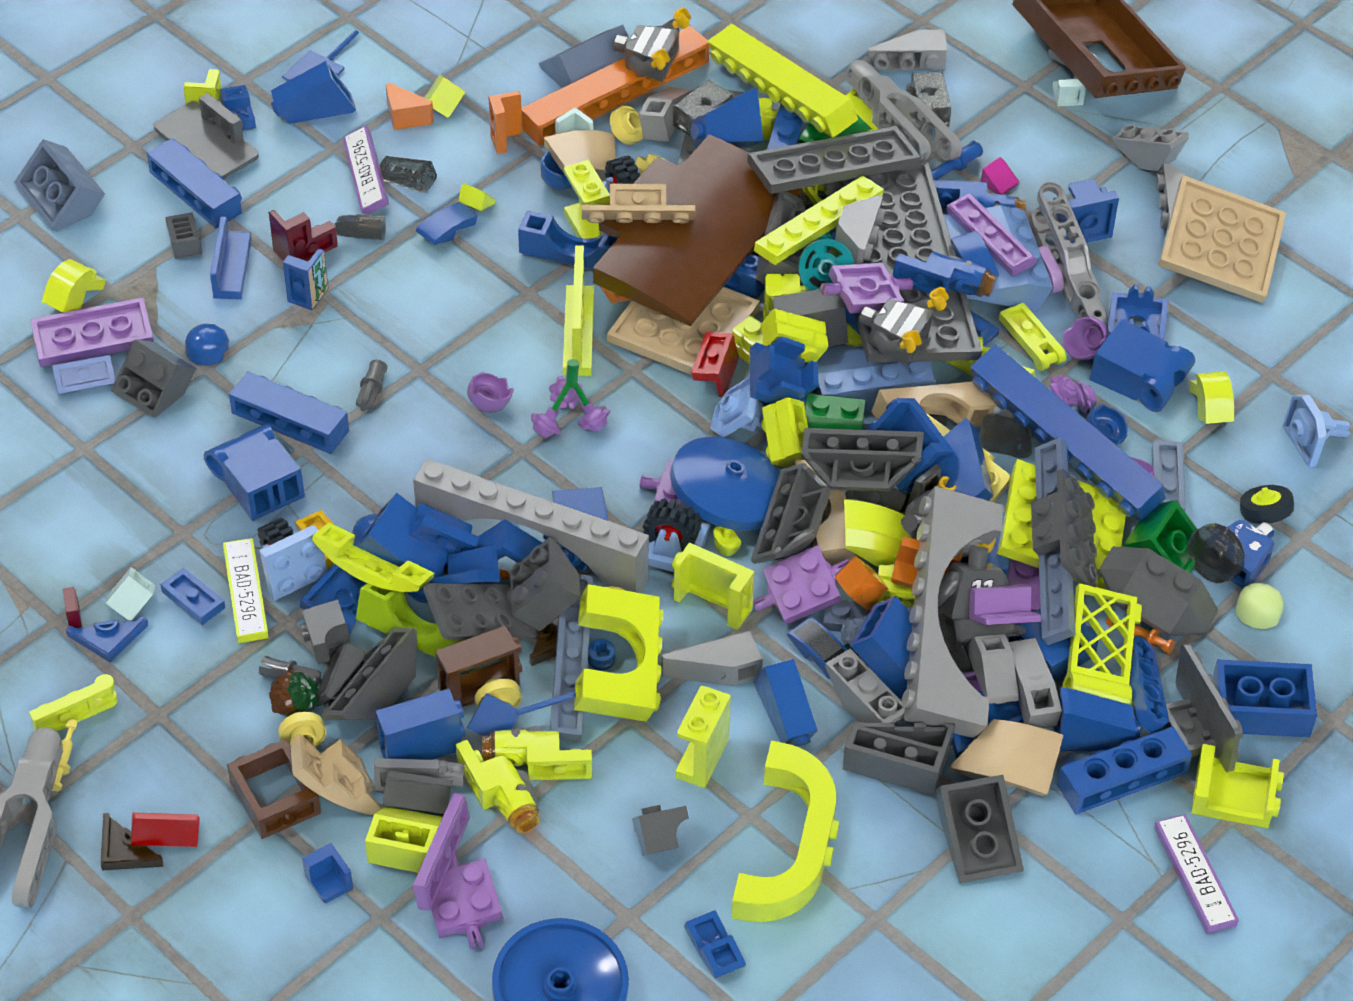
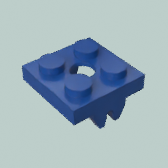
M1136 284L1129 289L1128 294L1112 292L1108 321L1109 335L1121 319L1135 325L1134 320H1131V318L1138 317L1143 319L1140 328L1164 340L1169 300L1154 298L1151 286H1147L1144 293L1139 292V287Z

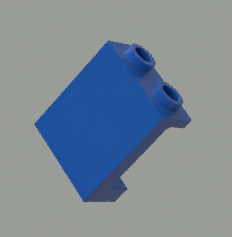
M896 398L886 406L887 410L880 418L874 420L868 429L924 432L922 461L896 485L900 492H910L917 478L935 464L941 466L954 451L915 398Z

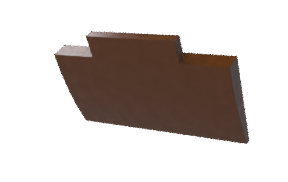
M710 134L682 166L656 157L633 184H666V205H695V218L687 223H674L672 220H661L658 223H647L644 220H633L630 223L604 220V222L599 223V231L615 237L617 240L593 267V283L688 326H692L754 251L755 242L764 237L776 193L770 194L747 162L748 152ZM803 188L789 190L787 192L798 197L803 191Z

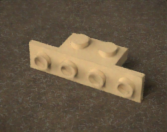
M610 184V205H582V219H587L591 223H601L604 220H616L619 223H630L633 220H644L647 223H658L661 220L687 223L695 218V205H666V184Z

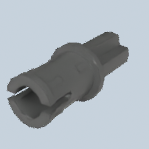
M376 359L370 362L366 377L362 378L360 382L361 390L356 400V406L360 407L362 411L372 409L377 394L383 389L382 380L388 366L381 360Z
M264 656L260 662L272 666V669L259 666V674L262 676L277 679L278 676L285 674L287 670L293 669L296 672L304 673L305 676H309L317 683V687L322 680L319 670L297 665V662L293 660L285 662Z

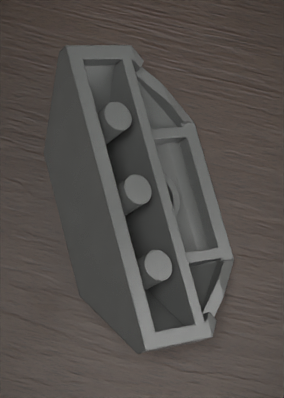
M805 428L801 454L831 490L890 492L922 461L924 432Z
M805 463L781 469L751 557V561L754 564L779 560L805 551L816 537L831 489Z
M1113 546L1098 570L1107 590L1137 597V604L1142 605L1141 621L1168 637L1194 634L1204 635L1218 612V608L1202 580L1149 548ZM1114 602L1116 606L1127 612V604Z
M392 628L387 633L385 639L375 644L366 653L365 659L336 695L325 703L322 716L325 719L376 720L377 710L392 706L399 697L405 694L409 684L416 677L417 631L414 628Z

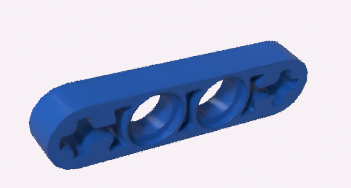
M1135 636L1133 639L1130 686L1132 688L1138 722L1145 730L1153 733L1161 730L1169 722V716L1154 648L1146 639Z

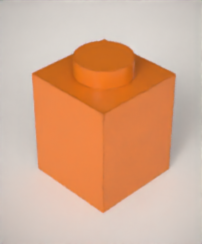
M856 555L834 577L847 595L867 611L889 589L878 574Z

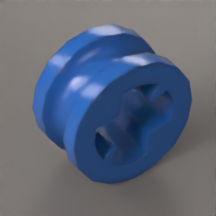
M598 639L591 642L588 648L589 665L596 670L611 668L615 664L616 659L614 644L606 639ZM600 652H605L607 656L603 654V657H597V654L600 655Z

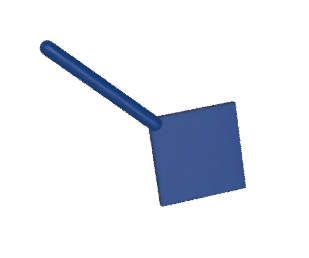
M571 692L520 709L486 693L467 729L495 743V731L512 729L519 715L576 697V693Z

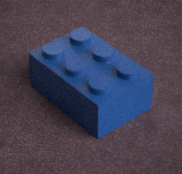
M1217 659L1213 673L1216 689L1220 696L1225 697L1227 700L1229 711L1233 718L1240 722L1243 734L1311 737L1317 717L1312 664Z

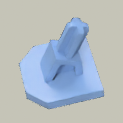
M750 376L727 390L715 407L710 429L721 437H726L739 428L752 432L755 431L757 426L762 428L763 404L757 399L750 397Z
M1310 395L1292 396L1283 423V428L1308 467L1317 466L1323 445L1329 436L1347 437L1350 435L1349 429L1351 427L1349 422L1333 420L1328 412L1320 411Z

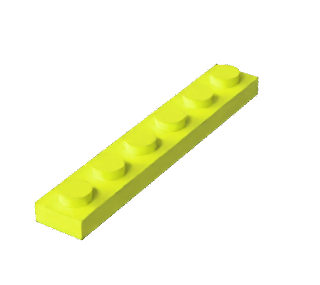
M861 176L756 241L754 251L776 265L838 226L844 206L877 195L882 196L884 189L870 179Z

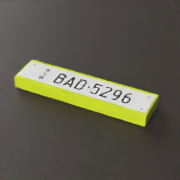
M253 538L224 542L223 548L238 643L269 639Z

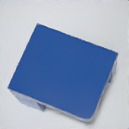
M332 843L302 858L305 877L324 903H328L353 889L351 870Z

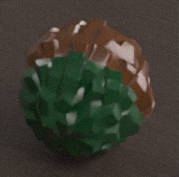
M293 669L287 670L285 674L278 676L271 683L269 698L272 704V712L287 717L297 712H312L315 705L318 704L317 693L319 690L317 683L302 672H296Z

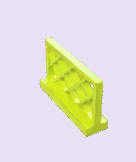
M575 246L574 285H566L563 375L567 374L568 360L575 359L579 362L578 376H592L594 286H584V246Z

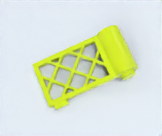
M1080 583L1076 586L1074 602L1076 636L1071 637L1068 669L1062 688H1070L1134 707L1132 688L1129 685L1135 624L1141 622L1142 605L1137 604V597ZM1084 594L1094 596L1101 607L1091 613L1084 604ZM1114 602L1127 604V615L1122 620L1118 618L1110 607ZM1102 610L1105 611L1114 624L1106 631L1102 629L1094 618ZM1086 621L1089 622L1098 635L1089 643L1081 633V625ZM1115 628L1124 637V645L1119 649L1115 647L1107 636ZM1099 639L1103 641L1111 652L1103 660L1099 658L1091 647ZM1083 650L1086 651L1095 664L1090 669L1077 666L1078 654ZM1114 657L1121 666V676L1111 674L1104 663Z

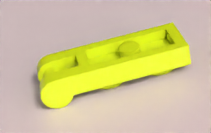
M1024 302L1000 312L999 321L1033 359L1038 371L1041 372L1048 369L1050 364L1055 363L1058 365L1066 361L1065 350Z
M108 674L100 675L96 678L94 684L78 691L70 692L62 698L43 704L30 711L33 730L49 727L57 732L66 728V724L70 719L80 722L112 708L118 701L116 691L114 690L113 678Z

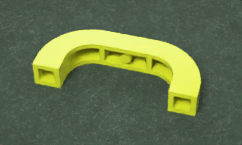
M771 741L765 764L764 785L790 790L800 796L805 802L808 811L795 863L790 869L780 875L759 877L739 873L732 899L731 918L750 922H769L796 913L808 904L816 894L821 883L824 866L831 867L834 847H829L830 839H837L840 821L834 820L836 789L833 779L826 767L815 756L799 747Z

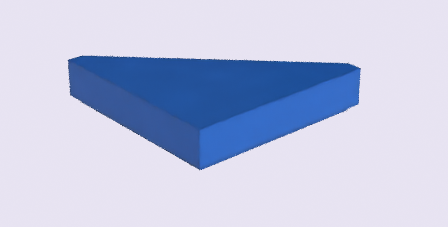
M141 616L138 620L119 623V620L94 623V626L84 628L68 626L66 634L77 643L111 662L148 626L147 618Z

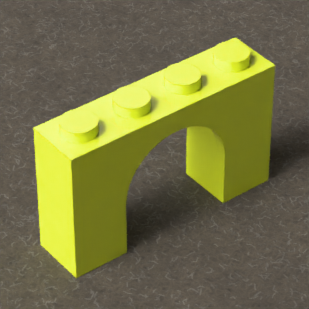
M587 585L579 599L578 626L619 634L632 646L636 655L637 665L635 670L624 674L584 668L575 681L576 697L574 698V710L644 722L648 721L654 711H658L661 696L660 693H657V683L660 680L662 671L661 665L657 664L658 655L662 649V637L658 635L659 627L663 621V609H659L660 597Z

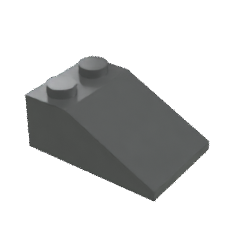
M1004 775L943 785L935 791L941 824L959 883L1024 871Z

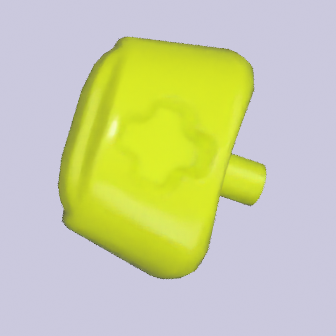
M720 526L714 528V544L717 551L723 556L735 554L741 546V540L735 531Z

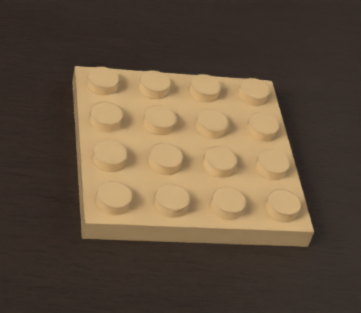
M1183 175L1179 181L1158 266L1263 303L1267 297L1286 212Z
M723 287L692 326H688L631 301L607 333V342L692 375L691 371L705 333H732L734 327L749 316H755L760 309V301Z

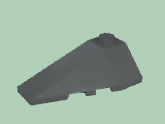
M787 191L776 193L764 236L805 212L806 208L803 200ZM808 245L776 265L759 255L756 280L765 285V276L767 274H781V276H784V274L799 275V259ZM814 250L807 257L805 269H808L809 260L815 253ZM814 276L809 279L814 286L822 282Z

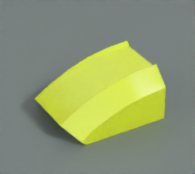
M844 499L846 549L878 568L879 565L887 566L894 564L903 536L911 538L901 525V519L905 515L874 503Z

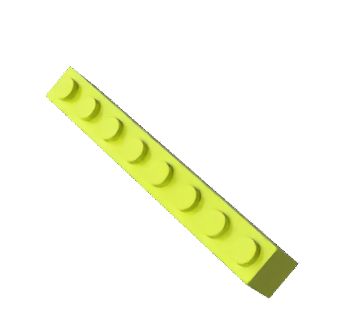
M730 24L707 41L711 49L710 56L717 65H723L731 74L735 73L744 83L752 84L758 89V92H764L773 102H779L784 105L788 112L796 113L802 121L811 123L820 133L825 132L834 138L858 120L850 98L737 26Z

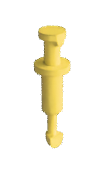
M70 719L67 722L68 732L66 738L61 740L63 753L52 791H60L63 785L60 783L62 775L69 774L71 769L68 765V760L73 747L71 738L77 727V721L74 719Z

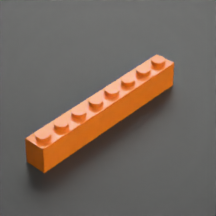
M692 26L679 32V52L663 82L647 76L639 77L632 70L625 67V58L614 62L522 107V130L540 146L544 144V137L556 134L555 120L573 108H577L593 120L709 63L710 46L707 42L708 40Z

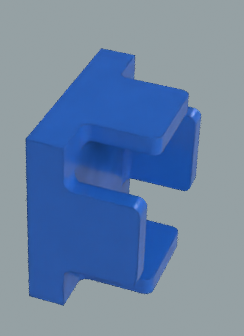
M1094 179L1070 183L1068 190L1073 199L1068 200L1086 243L1112 238L1119 202L1116 191L1108 192L1106 187L1099 188ZM1056 214L1060 223L1067 221L1064 215Z
M780 337L768 346L756 342L750 347V397L768 404L776 403L784 398H793L803 401L805 406L806 395L818 387V362L811 361L805 366V360L797 357L805 351V345L786 337Z

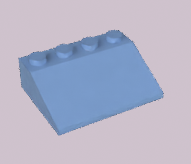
M1001 205L985 208L1036 257V264L1012 277L993 258L999 273L998 278L984 282L979 295H966L967 299L1011 307L1024 302L1030 310L1038 311L1052 291L1053 286L1025 211L1016 207L1011 208ZM950 214L944 215L950 239L968 233Z
M849 345L827 348L818 359V387L812 392L816 395L864 399V412H870L873 409L879 390L935 385L936 379L930 361H913L908 365L902 362L867 363L863 346Z

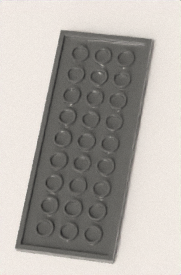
M920 161L919 166L904 170L864 176L884 189L881 208L885 209V215L882 225H876L880 227L876 243L870 242V244L874 245L870 261L864 260L863 264L883 263L888 273L893 275L895 261L899 253L923 262H927L932 251L946 256H955L928 161ZM856 179L823 184L826 198ZM913 288L912 290H899L904 303H915L925 298H930V294ZM950 289L945 309L938 311L934 307L929 334L910 362L978 360L981 357L982 349L966 294ZM855 313L867 363L901 362L892 356H883L877 348L869 343L871 327L859 323L861 313Z

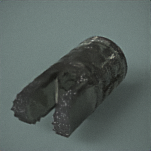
M341 215L334 224L337 235L341 237L384 240L385 215Z

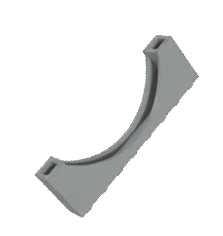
M426 459L413 479L415 507L422 503L462 521L472 519H506L509 522L536 530L555 539L556 542L578 556L594 571L606 587L614 586L625 591L642 593L648 583L649 535L429 459Z
M935 486L927 496H923L919 505L922 521L916 536L920 544L914 560V567L917 568V577L912 585V595H915V600L909 616V621L913 624L912 633L907 641V650L910 651V657L904 672V678L907 679V689L902 698V707L905 708L904 720L913 723H925V726L944 727L945 723H955V734L975 738L987 727L989 698L982 696L969 683L949 653L939 624L938 593L944 572L954 557L971 546L981 543L989 545L1002 532L1003 505Z

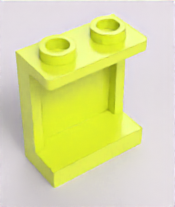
M589 160L565 166L564 174L578 195L579 203L564 207V216L577 237L583 239L596 238L603 232L599 231V223H591L587 219H582V205H610V194Z
M689 543L683 552L676 554L672 562L674 578L671 587L674 588V601L680 603L688 592L728 609L727 626L739 630L753 609L755 571Z
M700 686L677 731L679 738L690 741L676 769L675 778L703 788L706 787L729 741L730 694L706 686Z
M1203 744L1198 761L1191 814L1269 828L1272 816L1278 817L1281 798L1275 797L1276 790L1281 791L1284 772L1278 771L1280 760L1273 758L1270 768L1236 762L1234 771L1227 773L1219 759L1214 758L1216 746Z

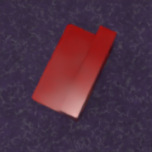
M706 332L691 371L692 378L695 381L715 382L719 397H723L728 390L739 360L733 333Z
M132 812L131 845L197 847L200 817L198 814Z

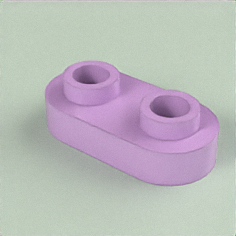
M1046 245L1038 247L1053 286L1050 294L1063 291V275L1050 249Z

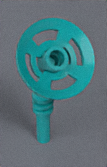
M830 230L808 245L802 252L798 263L799 277L809 291L820 289L814 286L809 279L814 276L820 281L833 283L829 276L831 266L853 265V256L844 244L832 239ZM832 246L839 250L842 255L836 258L828 253ZM814 250L815 253L809 260L808 269H805L807 257Z

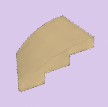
M579 130L544 137L545 148L551 153V156L563 173L565 166L589 160L601 181H606L605 163L616 159L615 136L613 133L597 130Z
M993 719L982 733L967 746L968 748L951 763L949 770L973 779L1004 775L1007 788L1015 786L1044 797L1049 792L1063 735L1028 724Z
M301 734L290 740L293 776L309 789L335 804L360 813L374 815L384 808L370 793L375 787L367 774L362 759L342 739H339L322 753Z

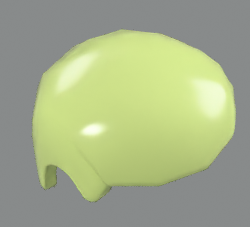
M1252 583L1245 586L1240 592L1235 612L1242 623L1252 628L1268 629L1275 627L1279 623L1284 609V600L1279 590L1271 585Z

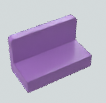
M1015 585L970 588L969 619L984 625L1041 622V615L1031 612V586Z

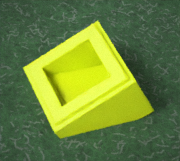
M464 183L461 185L458 200L460 203L479 211L495 204L496 200L486 192Z

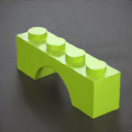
M369 583L360 588L355 619L367 624L369 627L386 634L392 628H414L417 631V649L436 657L435 651L464 641L444 639L437 624L427 622L413 612L406 601L404 592L383 589Z

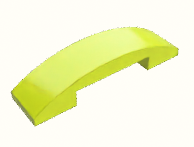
M331 523L326 524L313 535V542L332 562L352 576L371 585L392 591L414 592L419 591L434 577L433 572L411 561H406L402 566L398 567L354 546L355 535Z

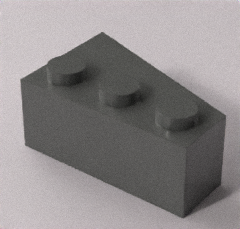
M854 722L844 748L842 770L935 795L952 746L955 723H945L944 727H925V723H914V727H894V723Z

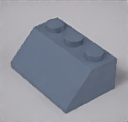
M622 24L591 37L538 64L550 78L563 88L625 58V53L614 50V42L617 35L629 36Z
M44 139L14 181L49 227L55 231L91 216L105 195L103 190L67 147Z

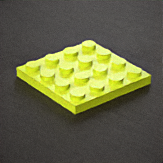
M1017 459L1012 470L997 554L1039 568V556L1035 553L1032 546L1031 502L1037 500L1036 468L1031 463ZM1077 480L1079 486L1085 492L1091 494L1095 504L1092 514L1096 526V532L1093 535L1094 544L1097 549L1095 568L1098 573L1113 546L1121 547L1126 515L1118 508L1117 502L1111 497L1109 499L1103 497L1096 486ZM1098 573L1096 587L1107 590L1103 578Z

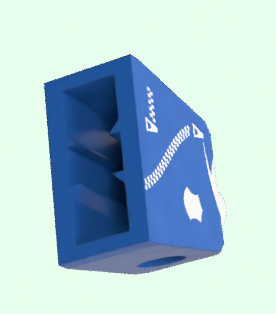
M1238 520L1205 540L1201 560L1243 589L1245 586L1254 583L1269 563L1274 548V542L1271 539L1274 536V530L1265 522L1260 523L1255 528L1245 520Z

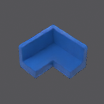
M504 519L478 536L477 548L496 546L498 560L507 556L518 563L527 557L536 546L541 545L542 542Z

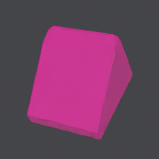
M1001 157L985 166L982 170L981 182H987V188L996 194L1004 195L1019 184V180Z

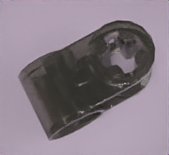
M992 413L983 417L979 431L982 448L986 451L1022 459L1032 454L1033 445L1031 441L1034 438V434L1027 426L1024 427V434H1021L1023 427L1014 418ZM1022 444L1021 449L1018 450V445Z

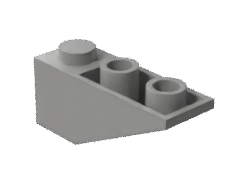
M945 29L916 30L868 48L867 63L872 65L875 70H945L947 56Z
M668 87L646 99L639 112L644 140L669 142L695 93L694 89Z
M750 631L740 634L734 633L725 638L710 642L705 641L681 650L675 649L669 653L662 654L661 674L666 678L734 686L755 680L762 671L763 658Z
M1036 638L1009 642L1013 651L1019 694L1018 701L1024 724L1040 728L1057 726L1062 709L1055 682Z

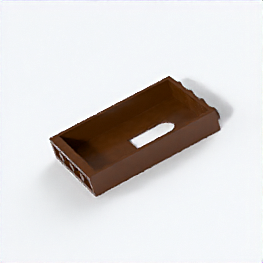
M1013 0L1012 5L1095 98L1178 88L1186 67L1124 0ZM1101 42L1120 62L1125 71L1113 72L1106 69L1084 44Z

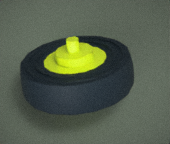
M1280 485L1258 486L1246 491L1240 497V511L1244 519L1252 523L1260 524L1265 522L1268 524L1278 522L1289 517L1294 511V497L1288 488Z

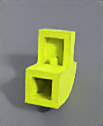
M68 259L62 262L51 274L41 302L63 313L81 310L86 291L103 290L106 279L96 275L97 271L95 269Z
M1225 371L1197 373V380H1189V392L1197 396L1199 420L1206 424L1235 421L1233 390L1230 378Z

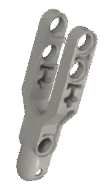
M857 60L849 65L846 73L847 82L858 92L860 99L872 110V123L878 129L897 126L901 131L903 128L905 137L916 150V145H919L920 161H925L929 158L931 150L936 152L943 160H956L960 157L962 145L959 138L921 99L901 90L889 77L881 76L866 61ZM933 126L935 127V130H936L935 139L933 138V135H932ZM948 142L950 143V146H951L950 154H948V151H947V143H948Z
M1045 182L1040 186L1037 195L1040 206L1032 212L1029 221L1039 247L1046 245L1056 262L1058 258L1060 259L1062 264L1058 265L1064 280L1063 291L1070 308L1076 313L1077 318L1093 316L1103 321L1108 328V317L1099 298L1100 288L1091 269L1088 246L1063 188L1058 183ZM1047 191L1053 192L1057 195V199L1048 200L1044 197L1043 193ZM1056 214L1064 215L1067 221L1060 223ZM1036 216H1045L1047 224L1039 223L1036 220ZM1052 237L1056 246L1048 245L1045 239Z
M49 727L39 728L31 734L24 756H21L11 787L0 795V852L11 816L21 807L23 798H29L38 805L12 891V904L17 907H33L58 827L48 802L63 753V744L58 732Z

